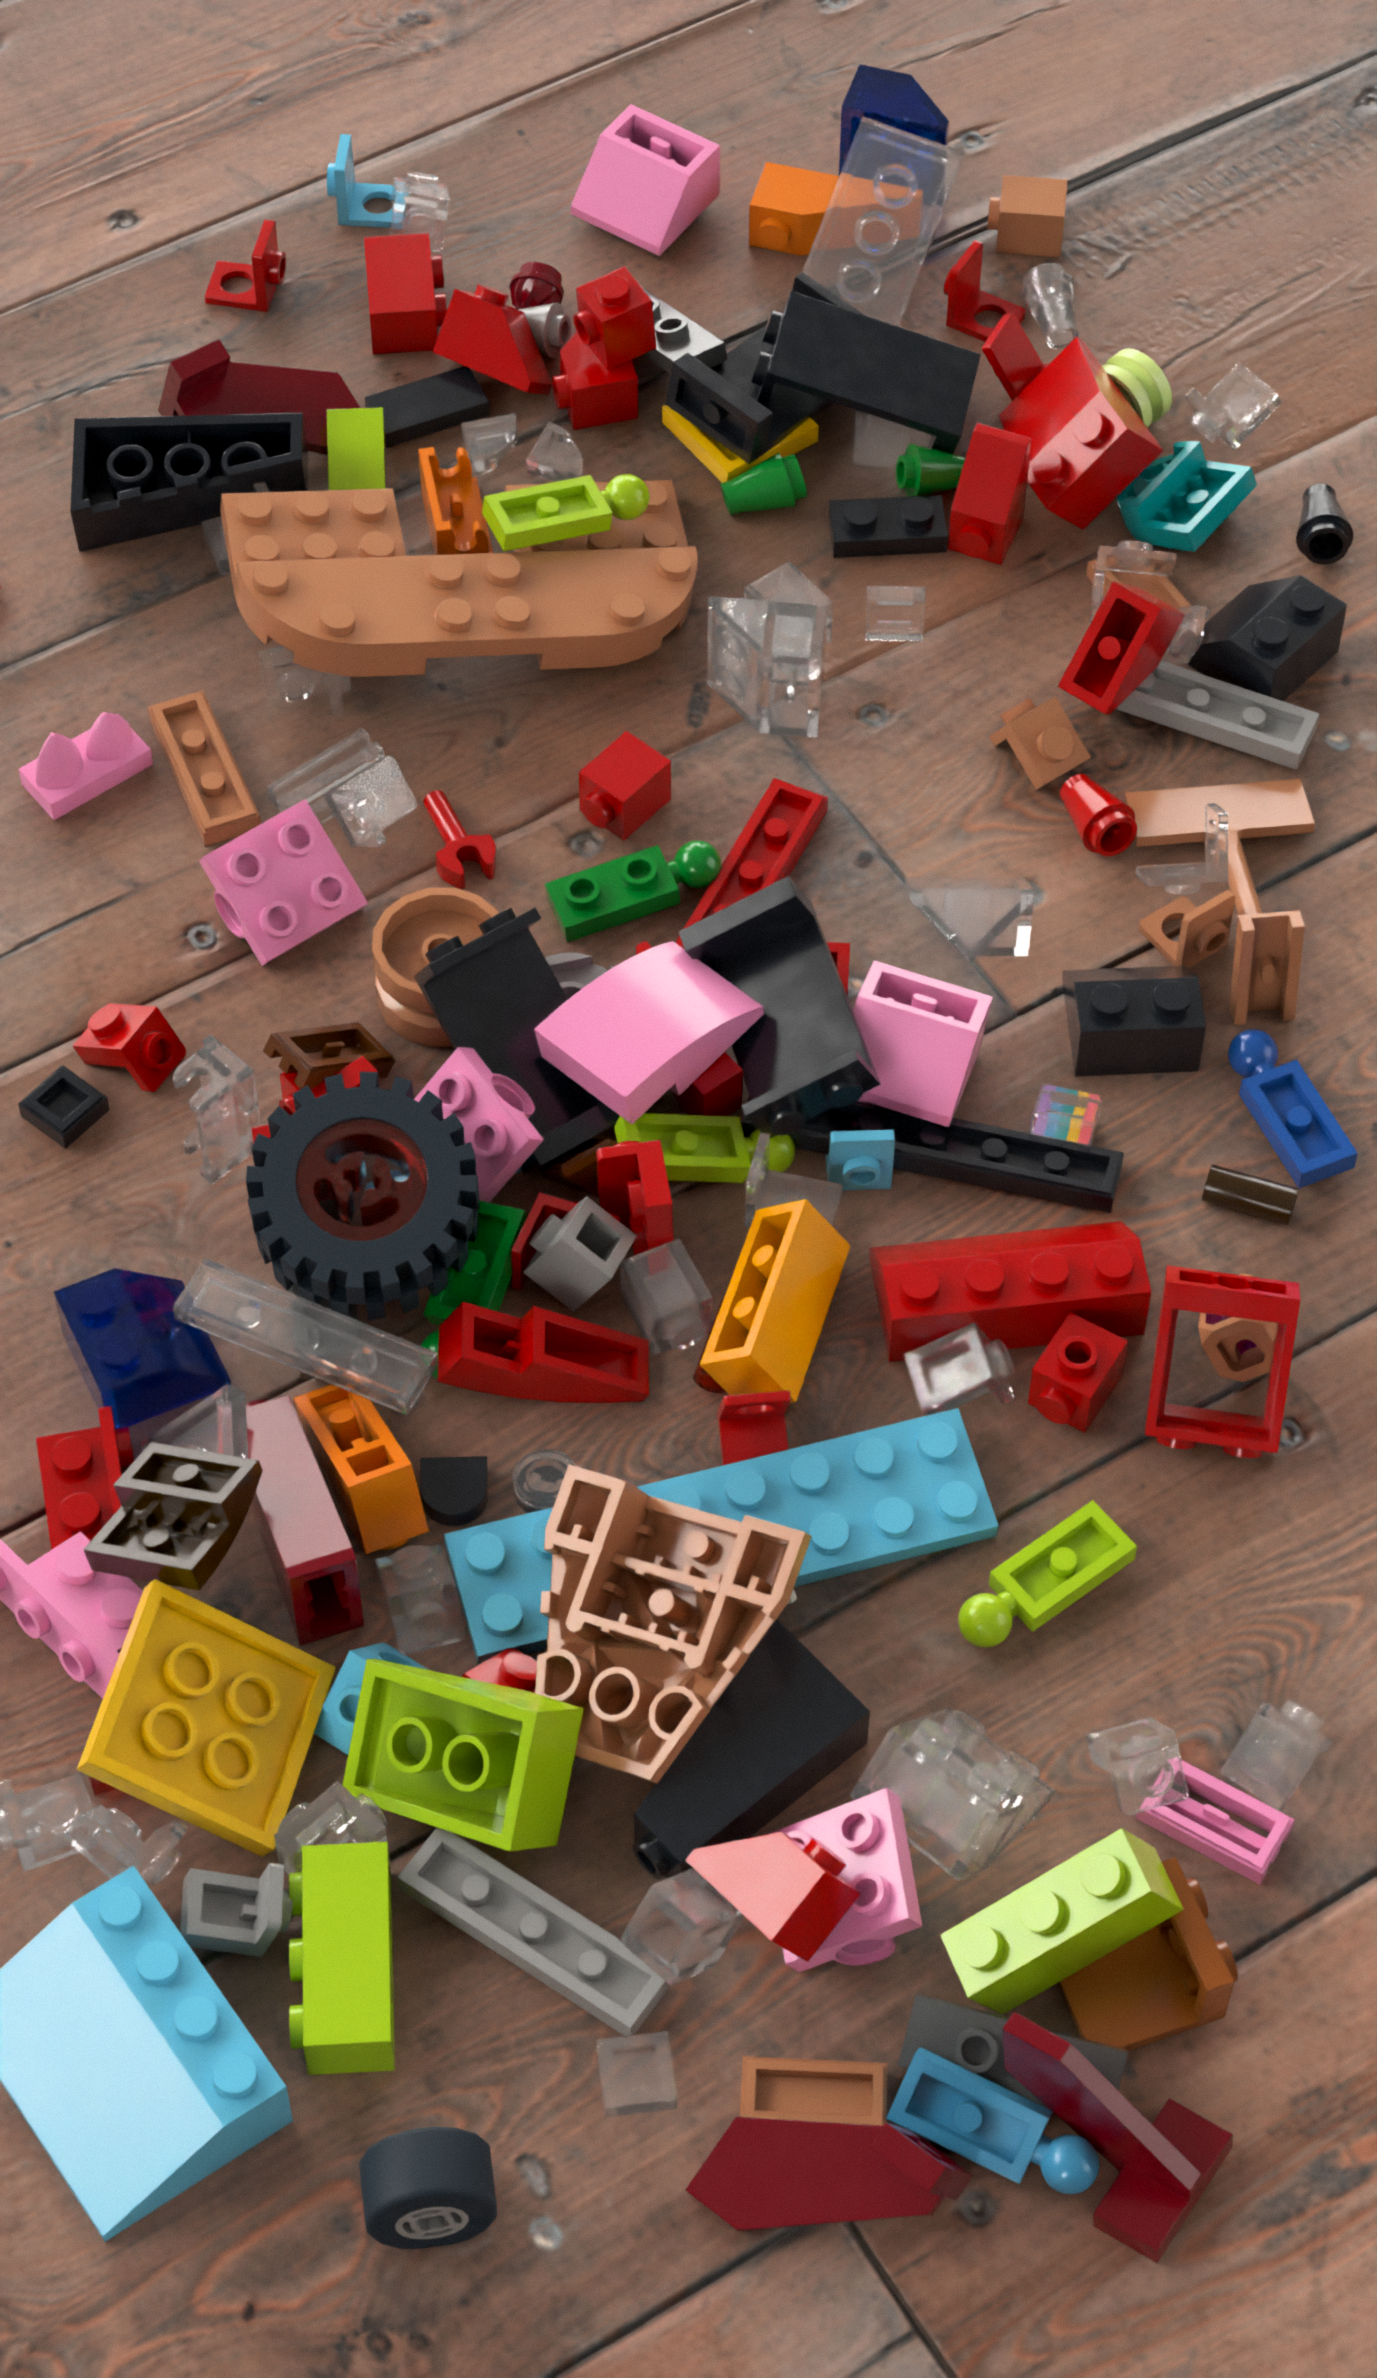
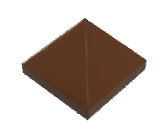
M610 1138L589 1139L543 1165L544 1168L540 1170L546 1179L598 1197L596 1151L599 1148L611 1147L617 1143L615 1140H610Z

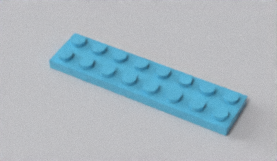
M959 1408L637 1486L638 1489L649 1496L742 1522L744 1515L806 1532L812 1537L794 1587L996 1537L999 1527ZM553 1507L444 1534L446 1553L477 1665L507 1648H517L523 1654L547 1649L549 1617L540 1613L541 1591H550L553 1554L544 1550L545 1528Z

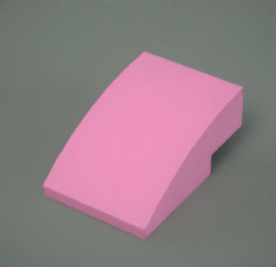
M671 941L641 952L608 970L559 1006L534 1031L541 1057L630 1124H633L669 1089L678 1096L683 1093L764 1014V1007L700 960L692 959L685 952V949Z

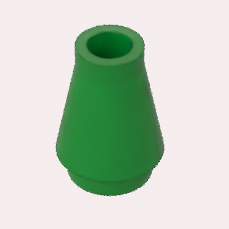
M777 453L737 477L720 483L722 495L730 516L741 512L796 507L795 501L808 497L804 478L795 454L781 457L780 453Z

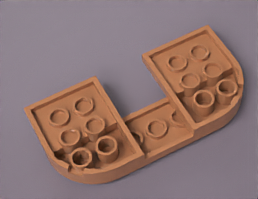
M672 480L644 481L650 496L645 512L633 520H620L612 515L611 528L608 531L515 549L514 552L422 556H406L393 489L221 494L220 512L234 595L246 624L264 644L267 645L272 640H275L286 649L293 651L294 663L333 675L350 677L425 674L427 658L537 654L540 670L596 668L632 662L661 648L663 637L675 627L681 628L690 607L698 557L696 546H688ZM609 482L595 483L598 489L601 491L605 490ZM542 484L505 485L504 492Z

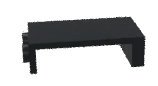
M801 272L795 277L792 291L862 314L805 273ZM766 326L727 353L728 359L715 367L709 368L688 352L672 363L665 402L668 407L748 464H751L780 443L807 419H813L834 403L777 383L774 386L767 407L756 401L760 385L751 383L753 371L760 351L763 350L770 353L772 346L762 342Z
M791 290L783 312L772 309L762 342L772 345L770 353L763 350L760 351L751 378V383L760 385L756 399L758 403L767 407L774 386L777 383L930 434L931 439L928 448L951 454L954 453L961 438L981 354Z
M789 876L679 931L685 952L692 959L700 960L764 1007V1014L731 1046L738 1065L743 1069V1079L751 1101L741 1105L744 1115L768 1140L777 1135L794 1133L801 1129L808 1120L832 1108L851 1105L858 1101L864 1092L881 1085L813 905Z
M536 907L516 917L512 908L498 913L479 925L483 934L481 937L465 945L462 944L459 936L438 945L425 954L430 964L414 976L454 1050L457 1047L474 1048L492 1073L504 1075L515 1081L529 1094L534 1102L535 1111L528 1120L544 1140L521 1166L524 1175L611 1128L620 1117V1115L541 1057L534 1029L566 1002L568 998L529 930L530 927L542 919Z

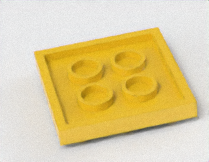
M154 1579L144 1587L77 1770L264 1857L273 1851L276 1846L336 1667Z

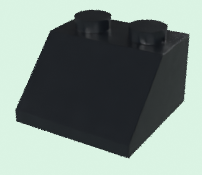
M1302 575L1248 585L1176 650V657L1203 675L1284 701L1338 652L1347 604Z
M1185 965L1063 970L1062 982L1075 1077L1199 1071L1206 1023L1199 977Z

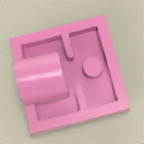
M306 799L208 853L199 860V863L216 889L214 901L222 920L236 937L246 939L261 966L368 904Z
M457 1047L414 1100L419 1102L427 1090H429L442 1100L444 1119L453 1113L464 1127L465 1144L471 1142L476 1158L479 1201L490 1203L544 1139L528 1120L535 1111L534 1102L529 1094L512 1079L501 1074L492 1073L474 1048ZM391 1146L412 1175H416L419 1178L426 1192L427 1181L418 1165L404 1152Z
M889 1789L879 1790L772 1832H782L805 1847L812 1838L823 1843L847 1864L840 1875L861 1893L808 1962L783 1948L784 1960L787 1966L800 1973L832 1960L844 1965L853 1966L879 1962L895 1952L896 1944L894 1937L923 1927L901 1799Z

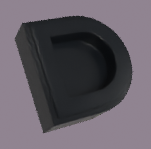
M487 1456L420 1458L421 1501L424 1511L432 1520L446 1526H461L474 1521L482 1514L488 1501Z

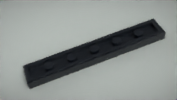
M859 1101L845 1107L832 1108L808 1120L798 1131L788 1134L793 1140L795 1148L829 1155L830 1133L832 1131L894 1130L895 1150L893 1168L1108 1213L1112 1211L1124 1158V1152L952 1118L950 1126L946 1127L875 1104ZM743 1113L741 1127L744 1137H749L757 1128Z

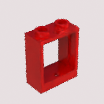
M1167 1265L1145 1416V1435L1155 1436L1159 1444L1176 1449L1196 1447V1442L1223 1446L1225 1453L1242 1458H1258L1262 1456L1263 1451L1278 1453L1301 1301L1299 1283ZM1178 1310L1276 1323L1263 1416L1165 1403Z

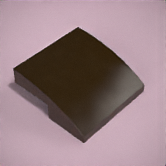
M151 1442L113 1484L122 1506L83 1549L93 1571L151 1582L156 1579L166 1585L200 1591L227 1554L245 1520L263 1471L259 1460Z

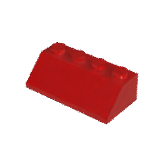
M1122 1221L869 1248V1259L888 1362L1048 1345L1070 1312L1119 1337L1145 1334L1152 1291L1140 1239Z

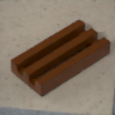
M359 1022L271 1033L263 1049V1052L269 1058L282 1057L278 1067L285 1074L298 1072L294 1083L300 1089L307 1085L309 1088H314L323 1082L326 1077L332 1076L362 1055L378 1070L379 1078L388 1077L396 1061L393 1055Z

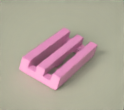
M1172 1754L1169 1755L1138 1806L1136 1814L1137 1820L1259 1885L1266 1876L1269 1865L1277 1857L1283 1841H1286L1291 1833L1295 1820ZM1173 1781L1270 1834L1265 1838L1229 1819V1815L1209 1804L1203 1805L1172 1789L1169 1785Z

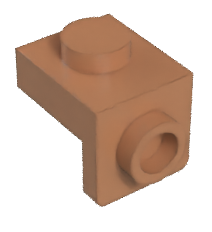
M1056 696L1038 707L1035 706L1031 698L1021 702L1000 715L1005 726L989 736L994 746L1005 740L1008 741L1036 790L1091 758Z

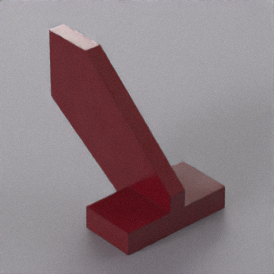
M220 339L170 362L158 411L161 416L303 413L307 450L328 455L327 409L360 408L339 372L230 362V355Z
M1013 2012L1002 2028L1005 2070L1079 2136L1088 2140L1097 2152L1120 2171L1116 2180L1093 2213V2226L1158 2263L1233 2146V2134L1170 2098L1151 2124L1071 2043L1022 2015Z
M735 2117L685 2191L736 2230L750 2231L932 2216L945 2197L957 2200L973 2175L917 2133L887 2122L884 2125Z

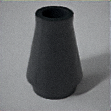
M1315 484L1307 488L1302 496L1303 507L1296 543L1298 549L1310 561L1322 565L1332 564L1342 559L1347 553L1353 541V529L1337 501L1335 490L1327 484Z

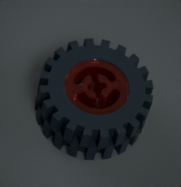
M360 1072V1087L353 1088L344 1087L342 1074L326 1077L327 1094L315 1098L308 1085L293 1093L296 1112L290 1116L283 1108L278 1106L267 1118L270 1138L258 1133L251 1148L255 1166H247L246 1186L249 1196L247 1200L258 1248L265 1264L272 1262L275 1279L284 1289L288 1291L296 1284L299 1290L300 1301L315 1310L322 1298H326L331 1302L333 1316L350 1318L352 1305L364 1304L367 1308L368 1320L386 1318L384 1303L398 1299L404 1314L420 1307L418 1290L426 1286L436 1297L448 1287L447 1269L452 1267L460 1273L469 1258L467 1241L475 1242L479 1227L478 1209H480L476 1158L471 1142L465 1144L464 1127L454 1113L446 1119L443 1118L441 1099L427 1090L419 1102L414 1100L412 1081L395 1076L391 1090L380 1088L378 1072ZM364 1155L376 1156L372 1167L374 1188L366 1189L360 1204L362 1226H351L355 1213L353 1192L361 1191L367 1176ZM382 1158L397 1165L408 1179L402 1182L395 1181L391 1177L389 1166ZM323 1199L333 1200L339 1216L347 1224L330 1217L321 1208L319 1202Z

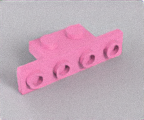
M81 1532L29 1565L0 1539V1600L15 1614L17 1622L27 1635L34 1639L40 1638L59 1656L63 1668L74 1680L86 1682L103 1699L143 1590L129 1577L93 1571L83 1550L90 1540Z

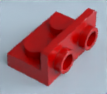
M624 1141L611 1147L599 1148L596 1151L599 1206L608 1213L620 1216L621 1223L637 1235L631 1245L634 1256L645 1254L649 1279L675 1275L673 1208L661 1141Z
M111 1406L98 1408L100 1427L36 1437L51 1550L79 1532L83 1533L91 1541L122 1506L113 1484L123 1474L122 1468L129 1467L134 1462L129 1427H115Z

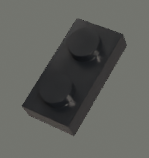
M942 495L829 501L828 518L833 558L947 552L948 535Z

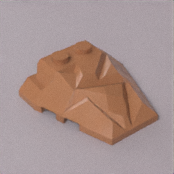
M568 1465L545 1528L544 1550L553 1555L550 1591H541L540 1613L549 1617L547 1651L537 1655L535 1693L584 1708L574 1757L658 1783L760 1640L788 1604L812 1536L804 1531L744 1515L742 1522L659 1499L649 1496L628 1481Z

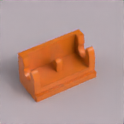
M434 447L418 449L421 494L434 554L493 553L487 522L482 514L483 504L476 477L472 478V466L468 452L462 447L458 448L456 453L457 465L450 469L439 468V459Z

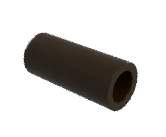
M1212 1164L1205 1183L1202 1201L1289 1225L1299 1188Z

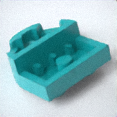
M1183 441L1174 443V454L1156 459L1146 467L1117 496V501L1125 526L1138 541L1148 545L1173 548L1179 551L1195 552L1218 526L1235 511L1237 506L1251 493L1257 484L1252 467L1207 461L1201 442Z

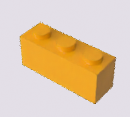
M807 1199L757 1209L700 1362V1366L729 1395L789 1390L791 1395L790 1403L797 1401L803 1386L808 1366L851 1246Z

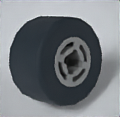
M433 2126L410 2129L388 2136L372 2145L359 2161L366 2231L381 2244L399 2249H422L457 2244L470 2240L487 2230L497 2217L490 2146L476 2133L453 2127Z

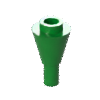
M910 443L906 448L905 454L899 455L897 458V485L899 489H905L907 497L929 496L956 488L965 457Z

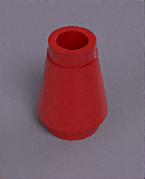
M1086 774L1074 775L1062 785L1060 798L1064 802L1084 846L1089 851L1109 857L1123 852L1132 844L1137 834V824L1135 822V813L1130 806L1091 780Z

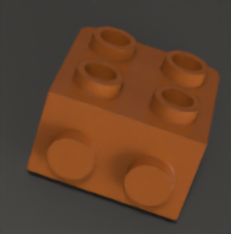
M1176 1856L1161 1862L1184 1910L1057 1983L1080 2037L1130 2051L1225 2018L1234 1982L1238 1980L1236 1963L1227 1943L1224 1940L1215 1942L1205 1920L1208 1918L1209 1913L1202 1888L1195 1878H1185Z

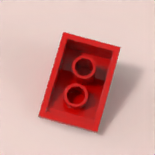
M1077 336L998 415L1005 431L1032 438L1027 482L1047 510L1082 530L1164 451L1084 341Z

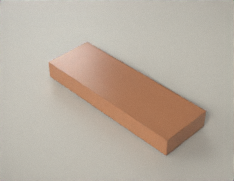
M198 691L148 706L149 721L204 846L207 847L239 837L260 825L261 819L204 691Z

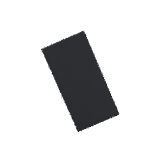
M466 366L365 397L366 408L383 407L386 448L490 415L489 401L472 371Z

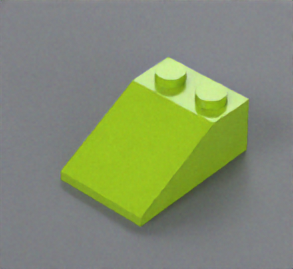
M367 1659L340 1795L509 1852L557 1846L584 1708L526 1690L379 1659Z

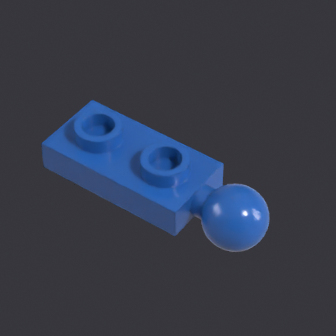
M1248 1029L1237 1034L1229 1045L1228 1060L1233 1070L1240 1076L1245 1077V1079L1241 1080L1239 1096L1297 1187L1302 1188L1355 1168L1357 1151L1298 1060L1276 1067L1278 1049L1275 1041L1269 1034L1257 1029Z

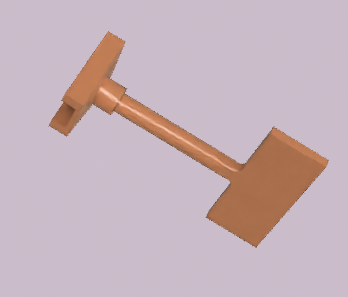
M1301 779L1125 792L1124 803L1130 806L1135 813V822L1137 824L1135 842L1137 847L1212 841L1217 845L1230 891L1236 896L1235 908L1238 915L1229 1005L1233 1024H1246L1247 1012L1274 1009H1279L1282 1021L1295 1020L1305 925L1300 910L1262 912L1240 839L1314 833L1315 821Z

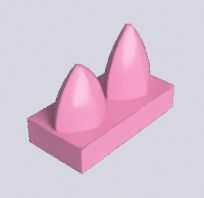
M102 712L91 729L73 739L51 732L43 744L38 758L19 768V774L24 788L49 816L56 820L152 766L153 760L151 749L122 716Z

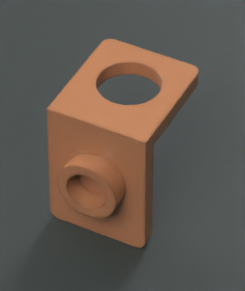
M1226 890L1199 907H1196L1187 897L1181 896L1141 919L1139 931L1173 966L1185 965L1189 968L1228 944L1236 896L1230 890ZM1182 919L1179 942L1170 940L1164 935L1162 926L1167 921Z

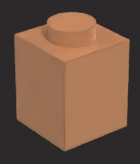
M1003 175L1001 197L990 196L987 229L998 230L996 253L1061 257L1067 193L1066 179Z

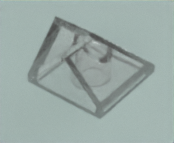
M904 877V891L909 900L970 962L977 956H1028L1034 888L1025 878Z

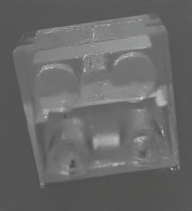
M709 596L707 684L759 733L818 738L824 688L827 606L798 602L788 603Z
M947 1708L891 1727L850 1793V1796L856 1800L885 1788L898 1795L901 1799L908 1842L959 1881L987 1869L1045 1807L1056 1790L1039 1778V1769L1029 1759L1016 1752L1004 1751L985 1736V1727L977 1719L963 1711Z

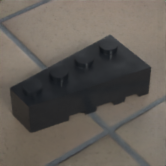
M303 413L74 419L70 513L79 552L222 520L220 512L221 494L308 491V450Z

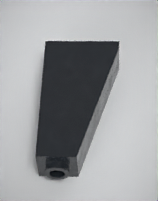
M778 1619L768 1629L658 1783H655L634 1813L635 1845H633V1851L635 1856L651 1876L656 1879L665 1876L680 1893L701 1877L685 1861L694 1849L750 1838L867 1744L870 1711Z

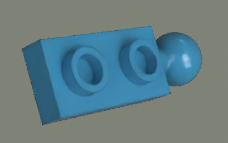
M919 2047L915 2052L886 2119L1018 2184L1024 2178L1030 2162L1040 2166L1047 2184L1063 2194H1078L1087 2190L1095 2182L1099 2173V2157L1095 2148L1088 2140L1074 2134H1065L1054 2139L1043 2135L1053 2111L922 2047Z

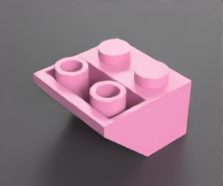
M630 104L600 134L571 204V214L660 256L719 195L720 145Z
M873 961L858 994L853 1013L881 1085L864 1092L858 1101L875 1104L949 1127L979 1055L993 997Z

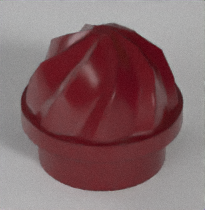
M542 262L524 263L520 267L519 272L511 278L509 289L512 305L518 310L551 303L561 304L564 289L561 286L562 276L559 271Z

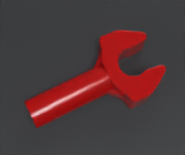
M436 790L427 794L423 804L446 844L443 849L436 852V868L442 880L463 890L465 888V876L461 863L468 860L477 862L481 866V871L490 880L493 879L496 870V845L492 836L489 834L467 835L445 793L441 790Z

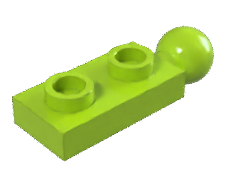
M591 475L486 495L484 496L482 514L503 552L608 531L611 528L612 515L620 520L636 519L647 509L650 496L644 481L635 475H618L607 484L605 490L601 491Z
M644 1113L633 1124H630L620 1116L614 1126L617 1143L624 1141L647 1142L660 1140L667 1178L673 1181L744 1183L751 1169L764 1175H777L786 1171L795 1157V1145L789 1135H777L768 1140L757 1129L749 1137H744L739 1117Z
M1092 1500L990 1571L989 1586L997 1596L991 1593H980L967 1599L958 1615L960 1632L968 1642L975 1646L983 1648L993 1647L1007 1638L1012 1628V1618L1016 1615L1033 1632L1134 1561L1137 1545Z

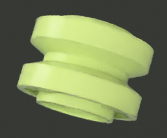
M1123 349L1112 356L1105 365H1102L1147 428L1170 410L1172 392L1169 382L1161 368L1146 354L1135 349Z

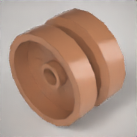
M426 888L404 895L384 910L373 929L372 940L373 968L376 974V1000L386 1024L404 1039L428 1047H453L414 976L430 964L425 954L438 945L456 936H459L463 945L481 937L483 934L479 925L499 913L497 909L481 896L458 888Z

